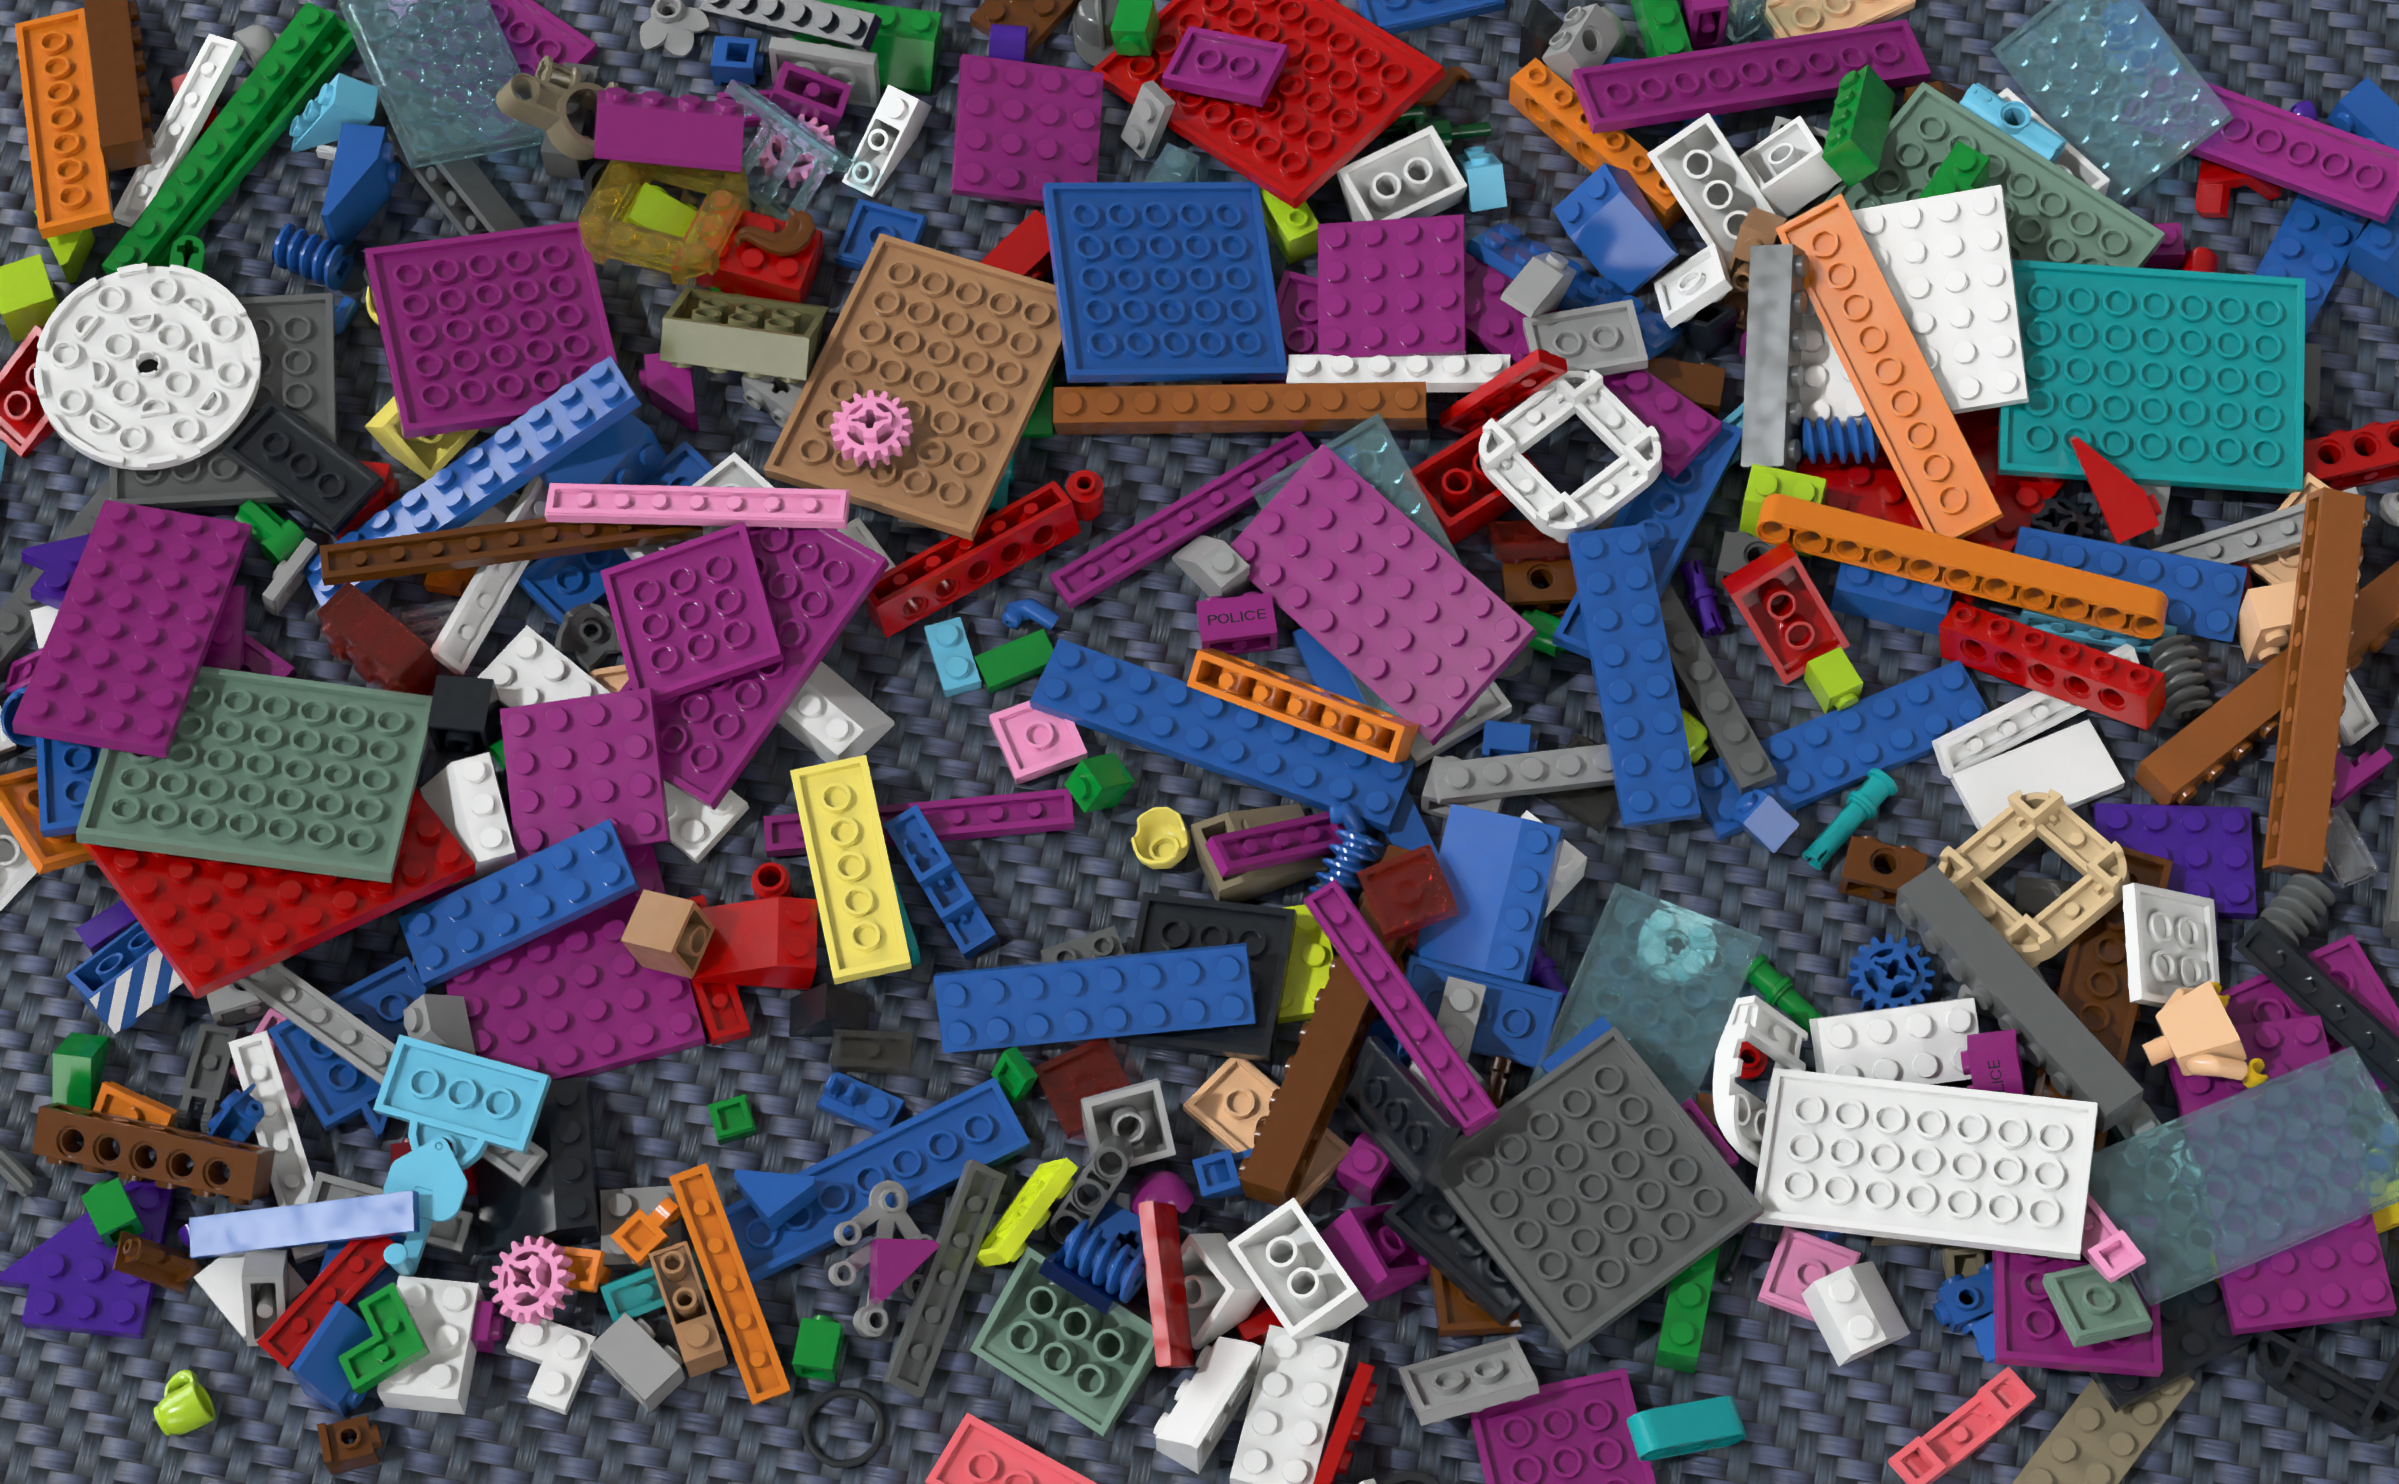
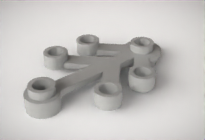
M891 1180L876 1184L869 1195V1206L850 1221L839 1223L835 1227L834 1238L836 1242L841 1246H850L859 1242L862 1230L877 1221L874 1238L846 1260L836 1262L830 1267L828 1276L832 1284L835 1286H846L853 1283L856 1278V1272L870 1262V1242L877 1238L892 1239L894 1224L905 1239L934 1240L927 1234H921L906 1212L908 1195L901 1184ZM888 1193L892 1194L895 1200L892 1208L885 1201ZM846 1226L853 1233L850 1241L846 1240L843 1236V1229ZM841 1266L847 1271L845 1281L840 1280L837 1274ZM915 1271L902 1282L903 1291L910 1299H914L916 1294L912 1289L913 1281L918 1280L920 1282L923 1276L922 1274H916ZM869 1288L866 1306L859 1308L853 1317L855 1331L865 1338L882 1335L889 1325V1316L883 1308L884 1301L874 1305L869 1300ZM872 1313H875L879 1318V1325L876 1328L870 1324Z

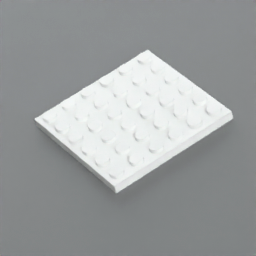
M2002 185L1852 210L1851 212L1952 413L1959 414L2029 402ZM1807 295V312L1803 314L1802 328L1806 334V346L1801 351V365L1804 369L1805 379L1803 387L1799 389L1803 417L1809 418L1812 427H1814L1818 417H1823L1826 426L1829 427L1833 416H1837L1842 427H1844L1847 417L1853 416L1857 427H1859L1862 417L1867 416Z

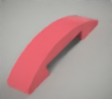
M2008 1366L1982 1386L1973 1398L1924 1436L1916 1437L1889 1458L1887 1462L1906 1484H1931L1995 1436L2036 1399V1395Z

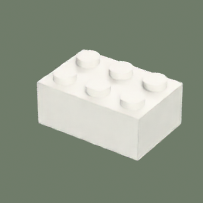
M398 1276L397 1286L411 1311L430 1353L379 1383L377 1393L385 1407L465 1415L477 1351L471 1341L477 1301H486L479 1283Z

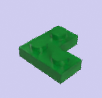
M394 1282L358 1303L373 1336L338 1356L352 1389L358 1395H361L430 1353L399 1287Z

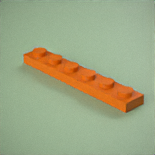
M707 1163L670 1176L669 1181L752 1406L791 1392Z

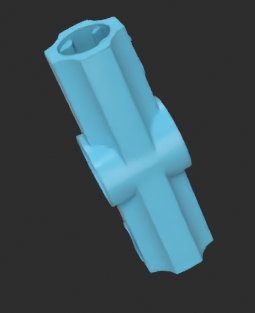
M1973 83L1959 103L2052 163L2059 159L2066 147L2067 140L2032 118L2029 107L2019 101L2008 102L1980 83Z

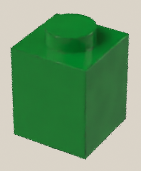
M1119 0L1110 30L1117 55H1152L1160 26L1154 0Z
M1114 752L1082 759L1064 785L1083 812L1088 813L1118 806L1135 780Z
M118 1177L111 1181H101L93 1185L89 1192L81 1195L90 1217L108 1250L118 1245L121 1231L134 1235L145 1232L136 1210Z
M815 1315L813 1319L802 1317L792 1362L796 1377L836 1383L845 1340L842 1323H837L836 1319L824 1315Z

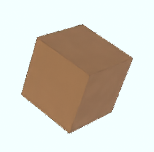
M643 889L620 941L642 967L693 979L715 926L695 901Z

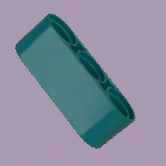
M1721 1396L1649 1409L1636 1413L1626 1420L1639 1461H1651L1723 1448L1736 1444L1747 1437L1733 1396Z

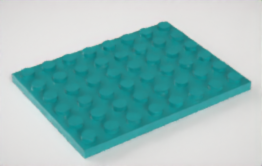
M2012 259L2029 402L1999 407L1998 475L2087 480L2068 439L2076 435L2136 484L2284 494L2302 492L2306 278Z

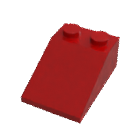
M39 325L34 326L0 371V439L23 458L56 431L43 410L35 386L34 368H36L38 353L37 344L44 328Z
M1784 541L1721 580L1784 685L1803 675L1808 661L1838 647L1844 650L1850 646L1808 573L1787 541Z
M778 896L700 908L715 926V929L695 972L693 982L810 990L816 971L817 899Z

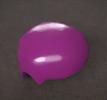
M1165 1170L1154 1171L1144 1176L1132 1189L1129 1198L1130 1212L1139 1216V1202L1158 1201L1176 1205V1210L1183 1214L1194 1201L1193 1192L1178 1174Z

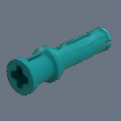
M1871 768L1867 773L1868 779L1857 791H1851L1847 795V805L1809 848L1802 853L1804 860H1807L1809 857L1811 858L1807 863L1812 868L1819 871L1822 870L1827 861L1864 820L1874 819L1877 815V808L1888 796H1894L1898 792L1896 783L1889 775L1878 768Z

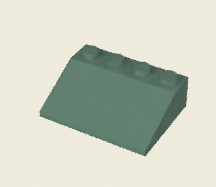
M1044 1243L1027 1246L970 1351L1104 1437L1156 1364L1151 1313L1132 1299L1127 1303L1119 1299L1105 1312L1101 1311L1044 1275L1047 1270L1058 1262L1057 1251Z

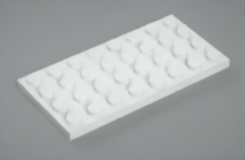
M1773 1068L1754 1197L1763 1206L1764 1213L1752 1222L2080 1260L2098 1103Z

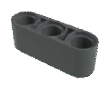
M1110 1136L1103 1140L1058 1206L1049 1224L1052 1238L1058 1243L1063 1244L1074 1229L1066 1227L1061 1217L1072 1216L1079 1224L1086 1218L1090 1221L1089 1229L1125 1176L1134 1157V1149L1126 1138ZM1114 1152L1118 1154L1122 1159V1164H1109L1105 1160L1104 1153ZM1083 1185H1095L1100 1190L1101 1196L1091 1197L1087 1195L1083 1190Z

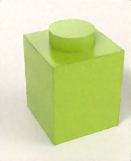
M1841 647L1807 662L1804 681L1825 714L1834 710L1841 711L1858 703L1863 682Z

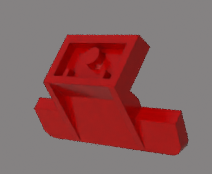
M2201 158L2195 208L2198 215L2203 218H2227L2230 188L2247 185L2270 201L2281 196L2282 187Z

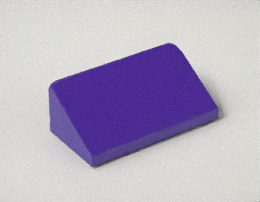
M122 899L75 930L91 954L94 955L138 922V920Z

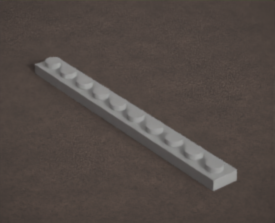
M279 962L236 981L238 985L376 1083L382 1085L395 1048V1044ZM531 1141L526 1155L488 1145L482 1158L524 1187L548 1154Z

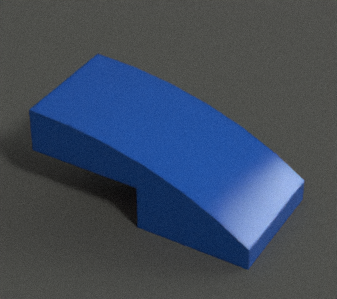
M1253 1148L1232 1154L1231 1149L1192 1160L1203 1199L1245 1194L1241 1181L1238 1178V1173L1243 1159L1250 1157Z

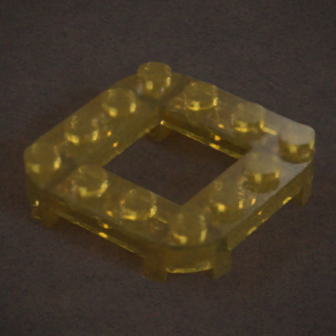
M610 160L580 214L579 228L582 243L586 250L591 253L592 260L598 264L605 265L608 258H613L671 274L672 284L686 285V279L695 278L707 272L713 275L720 267L719 255L743 210L750 211L751 203L746 170L743 166H741V172ZM651 180L707 194L684 238L622 222L638 191L645 182L650 184Z

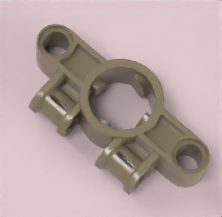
M546 55L539 63L535 76L519 73L512 77L498 91L496 103L505 115L546 131L552 144L564 155L577 160H589L594 158V140L591 137L578 134L570 125L567 117L569 107L566 104L570 102L581 104L584 108L590 109L596 116L598 90H606L610 87L619 88V86L615 82H610L606 88L589 82L580 83V68L574 66L570 69L553 62V58ZM642 163L645 166V168H650L652 165H654L650 163Z

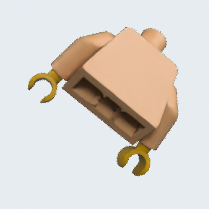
M2209 980L2198 987L2176 989L2155 1016L2163 1036L2142 1044L2151 1066L2174 1057L2184 1076L2199 1075L2242 1080L2243 1084L2249 1089H2261L2269 1078L2266 1074H2260L2265 1064L2260 1058L2252 1059L2248 1065L2244 1061L2247 1057L2241 1040L2225 1011L2230 996L2219 995L2222 989L2221 985L2218 982L2211 983Z

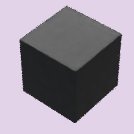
M448 675L436 676L427 724L436 751L476 755L489 752L490 756H493L489 746L495 743L500 709L502 707L494 679Z

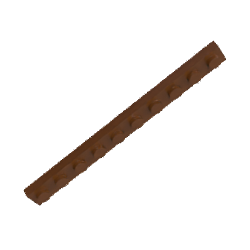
M544 517L320 546L321 571L324 586L691 540L704 536L703 527L698 525L547 522Z

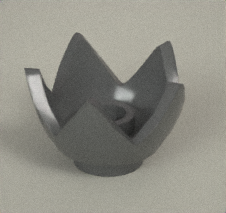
M593 603L580 604L571 608L563 615V622L556 636L555 649L563 652H574L579 663L587 672L599 666L608 654L622 652L611 611L602 605ZM588 624H594L595 626H597L599 631L596 633H589L585 629V626Z

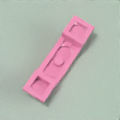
M2088 1192L2081 1254L2107 1281L2112 1283L2146 1263V1260L2123 1229L2119 1231Z

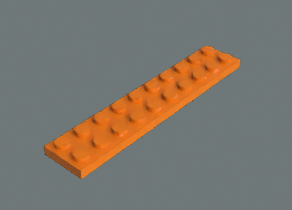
M1839 194L1775 228L1782 244H1794L1804 250L1805 255L1808 257L1809 273L1807 277H1804V289L1924 530L1962 539L2003 518L2004 515L1843 195Z

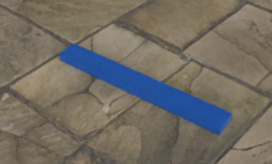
M1303 628L1292 632V640L1314 686L1367 705L1349 669ZM1406 789L1389 832L1383 833L1389 845L1432 856L1434 866L1436 867L1439 854L1408 789Z

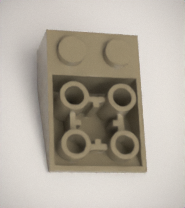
M1300 804L1231 811L1191 825L1192 846L1215 900L1241 903L1314 877L1316 872H1328V867L1322 862L1323 856H1317L1221 877L1205 846L1211 836L1304 817L1305 815Z

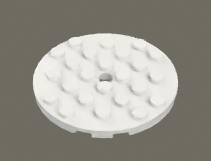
M148 263L117 268L118 272L98 280L94 277L79 286L58 305L49 317L37 344L38 353L36 368H34L37 395L48 420L57 433L70 446L90 459L108 466L129 470H157L178 466L192 461L220 445L236 430L248 414L256 397L261 378L262 361L258 337L245 308L226 287L209 276L193 269L173 264L170 267L148 266ZM153 359L158 362L157 371L140 373L138 370L140 363L144 360Z

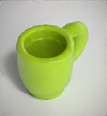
M181 1370L172 1376L165 1387L164 1398L153 1409L155 1419L166 1436L189 1433L214 1421L216 1417L213 1403L207 1391L199 1383L197 1375L191 1370Z

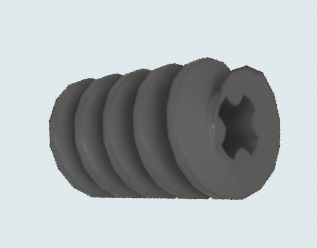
M2176 635L2161 639L2154 643L2149 651V656L2153 661V669L2165 673L2166 705L2163 708L2167 716L2176 720H2189L2199 717L2214 705L2211 700H2204L2209 697L2210 689L2201 686L2206 682L2207 678L2204 673L2198 672L2202 669L2203 663L2201 660L2194 659L2200 652L2197 646L2188 645L2192 640L2189 635Z
M2307 873L2294 874L2289 878L2287 885L2280 889L2278 896L2271 900L2269 907L2262 911L2260 918L2264 916L2292 943L2299 947V939H2306L2309 934L2308 928H2314L2317 925V917H2323L2326 914L2327 909L2325 906H2332L2336 899L2332 891L2319 879Z

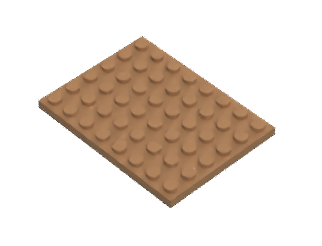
M880 233L763 468L765 477L804 489L849 490L851 496L850 503L973 541L1063 349L1055 285ZM868 390H873L875 397H880L884 391L888 392L889 401L899 397L902 408L908 407L913 426V433L909 434L910 446L901 445L903 456L890 455L889 465H886L882 459L877 460L875 468H871L869 461L864 460L860 467H857L854 456L845 461L841 450L836 451L830 430V425L834 424L833 413L842 412L841 402L844 400L852 404L854 402L853 394L858 393L861 398H867Z

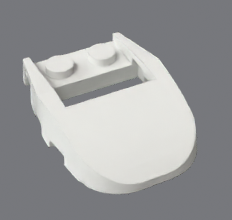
M1754 995L1736 999L1715 1054L1713 1073V1104L1717 1123L1727 1141L1743 1158L1758 1167L1772 1076L1768 1086L1766 1103L1735 1083V1077L1741 1076L1743 1060L1738 1058L1741 1044L1748 1041L1775 1060L1774 1068L1805 1071L1806 1064L1799 1059L1801 1043L1802 1041H1807L1808 1033Z

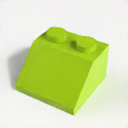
M1752 463L1743 501L1739 531L1758 537L1756 527L1762 502L1765 497L1771 494H1783L1824 505L1828 488L1827 479ZM1798 551V556L1812 558L1811 554Z

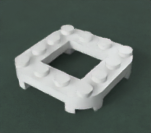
M1592 369L1589 373L1584 371H1568L1536 392L1498 422L1491 418L1483 426V434L1479 441L1480 464L1486 477L1538 530L1553 537L1560 543H1568L1567 538L1571 533L1586 532L1594 529L1648 488L1662 471L1661 444L1656 429L1652 425L1647 428L1603 384V376ZM1576 414L1619 458L1569 496L1565 491L1560 494L1522 453Z

